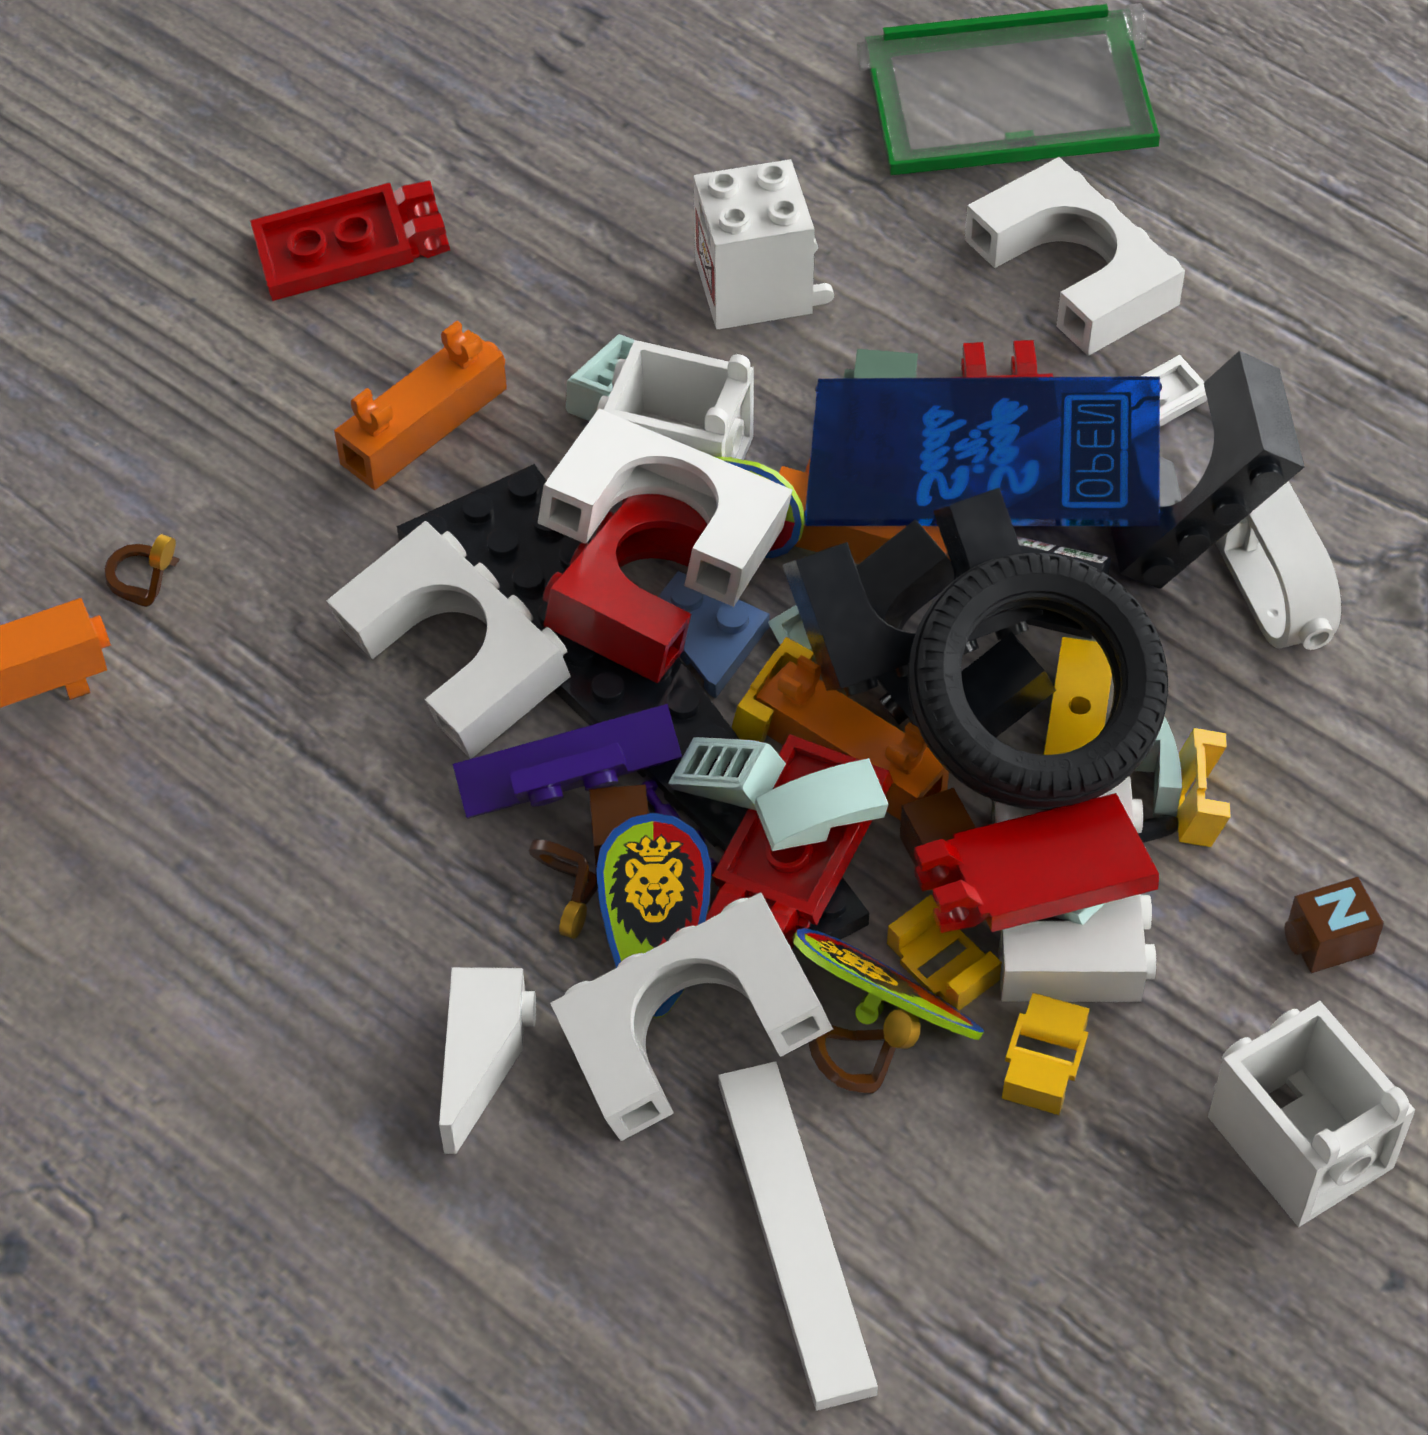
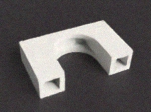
M1060 157L967 205L965 241L994 268L1038 245L1056 241L1073 242L1087 246L1106 260L1108 265L1060 292L1056 327L1087 356L1180 305L1185 270L1177 259L1164 252L1149 238L1142 228L1135 226L1117 209L1111 200L1105 199L1086 181L1081 173L1074 171Z
M598 409L544 483L538 524L586 544L609 510L621 500L640 494H660L676 498L694 508L707 523L705 530L692 548L684 586L734 607L784 528L793 490Z
M424 521L326 601L340 628L372 660L417 623L436 614L446 612L466 613L477 617L487 624L484 643L473 660L425 699L437 726L472 759L571 677L563 655L567 653V649L550 628L546 627L540 631L531 622L533 620L532 614L518 597L511 595L507 599L498 590L500 588L498 581L482 563L479 562L473 566L465 559L467 556L466 551L450 532L446 531L440 535L427 521Z
M1127 777L1118 786L1099 797L1117 793L1137 833H1142V800L1132 799L1131 777ZM991 800V824L1046 810L1019 808ZM1138 894L1107 902L1083 925L1071 921H1034L1001 930L998 950L999 960L1002 962L1000 974L1001 1001L1029 1002L1033 992L1065 1002H1141L1146 979H1155L1156 975L1155 945L1145 944L1144 929L1150 930L1152 905L1150 895Z
M761 892L750 898H742L731 902L720 914L697 926H688L678 930L670 937L669 941L646 953H638L625 958L618 964L616 969L593 981L575 984L566 991L564 996L550 1003L605 1120L620 1141L674 1114L649 1063L646 1053V1035L650 1021L657 1009L676 992L702 983H717L736 989L752 1003L780 1057L833 1030L822 1005Z

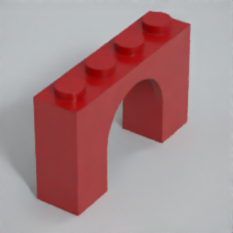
M640 494L623 499L622 505L616 513L609 511L597 529L596 536L591 542L586 544L582 542L578 546L567 570L563 574L556 572L551 577L543 594V601L548 603L544 626L658 683L683 652L692 614L638 587L624 575L620 568L630 562L649 558L666 559L688 567L692 548L707 526L704 518L685 502L665 495Z

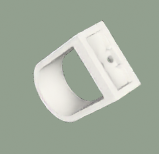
M1288 481L1215 544L1266 640L1278 649L1302 643L1304 648L1314 650L1329 643L1338 630L1341 620L1340 590L1329 554Z

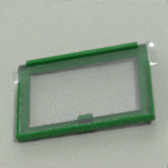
M1142 3L1127 4L1125 9L1111 11L1108 10L1107 4L885 27L883 28V35L865 37V42L857 43L859 70L870 71L890 175L1159 147L1160 134L1136 52L1145 50L1147 43V25Z

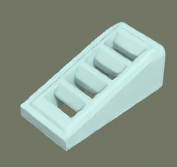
M618 334L567 380L566 410L568 413L588 421L592 419L597 411L601 397L603 395L609 396L613 389V374L619 360L618 358L626 360L634 339Z
M693 737L668 784L674 790L756 810L754 806L756 798L773 789L786 763L768 743L755 740ZM717 759L709 775H706L714 760ZM729 762H731L730 765L728 766V768H727V770H726L724 776H722L723 773H724V771H725V769H726V767H727V765L729 764ZM744 765V767H743V769H742V771H741L739 777H737L739 771L741 770L742 766Z

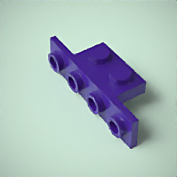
M664 704L452 765L466 818L469 819L526 802H530L532 807L547 805L563 799V792L583 786L586 791H589V789L607 788L617 784V777L682 759V754L668 704Z

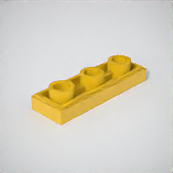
M1062 637L1054 686L1056 691L1053 693L1044 755L1061 754L1078 749L1095 739L1105 726L1112 672L1102 648L1096 641Z

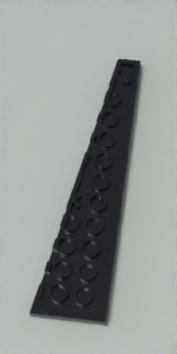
M535 464L397 526L398 539L400 541L424 521H427L440 535L446 531L450 532L466 551L467 556L465 559L473 566L479 562L482 563L496 578L500 585L498 590L507 599L511 595L518 597L532 614L533 620L531 622L540 631L546 628L544 621L548 603L543 601L545 588L556 572L563 574L567 570L576 549L582 543L538 524L543 485L547 480ZM553 631L567 649V653L563 655V658L571 676L556 688L554 692L589 726L668 704L682 757L693 737L739 739L679 657L661 680L655 683ZM681 759L637 771L642 777L647 775L651 780L655 781L664 792V799L678 812L682 809L700 827V832L714 847L719 845L726 851L749 808L672 789L668 783ZM717 759L714 760L706 775H709ZM729 762V764L727 765V767H726V769H725V771H724V773H723L722 776H724V774H725V772H726V770H727V768H728V766L730 765L731 762ZM744 765L742 766L741 770L739 771L737 777H739V775H740V773H741V771H742ZM842 877L817 925L811 923L809 929L841 940L869 925V911Z

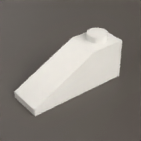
M452 967L439 1121L444 1154H457L522 1052L524 1027H535L536 993L535 991H525L523 968Z

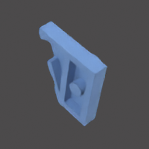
M678 571L658 597L692 614L684 649L679 657L686 665L692 664L704 680V689L709 695L717 698L769 628V613L739 599L735 606L732 607L684 586L686 574Z

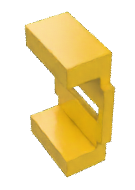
M785 637L737 706L731 728L739 739L765 741L774 710L756 700L757 693L764 687L767 677L775 676L789 661L797 665V659L801 655L812 661L813 651Z
M1193 728L1179 752L1182 776V791L1176 815L1179 821V842L1212 847L1230 819V803L1205 799V791L1207 789L1206 778H1208L1227 747L1226 733ZM1196 778V782L1194 783L1193 787L1191 788V790L1185 798V794L1187 793L1188 789L1190 788L1191 784Z
M929 895L888 925L887 945L901 958L900 965L922 987L936 996H940L944 1001L960 1011L1000 980L1002 962L991 951L985 954L960 929L941 933L933 917V908H937V904L933 896ZM956 940L967 948L928 978L918 970Z
M1032 992L1026 1014L1019 1013L1005 1057V1062L1010 1064L1004 1080L1002 1099L1060 1115L1068 1080L1075 1081L1089 1032L1085 1030L1090 1008ZM1019 1035L1075 1050L1077 1052L1074 1062L1018 1047L1016 1045Z

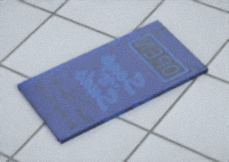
M1160 376L818 379V384L815 387L817 394L806 510L804 511L805 526H908L915 519L921 526H938L933 510L996 488H1000L1013 526H1160V519L1162 518L1160 510V391L1162 390Z

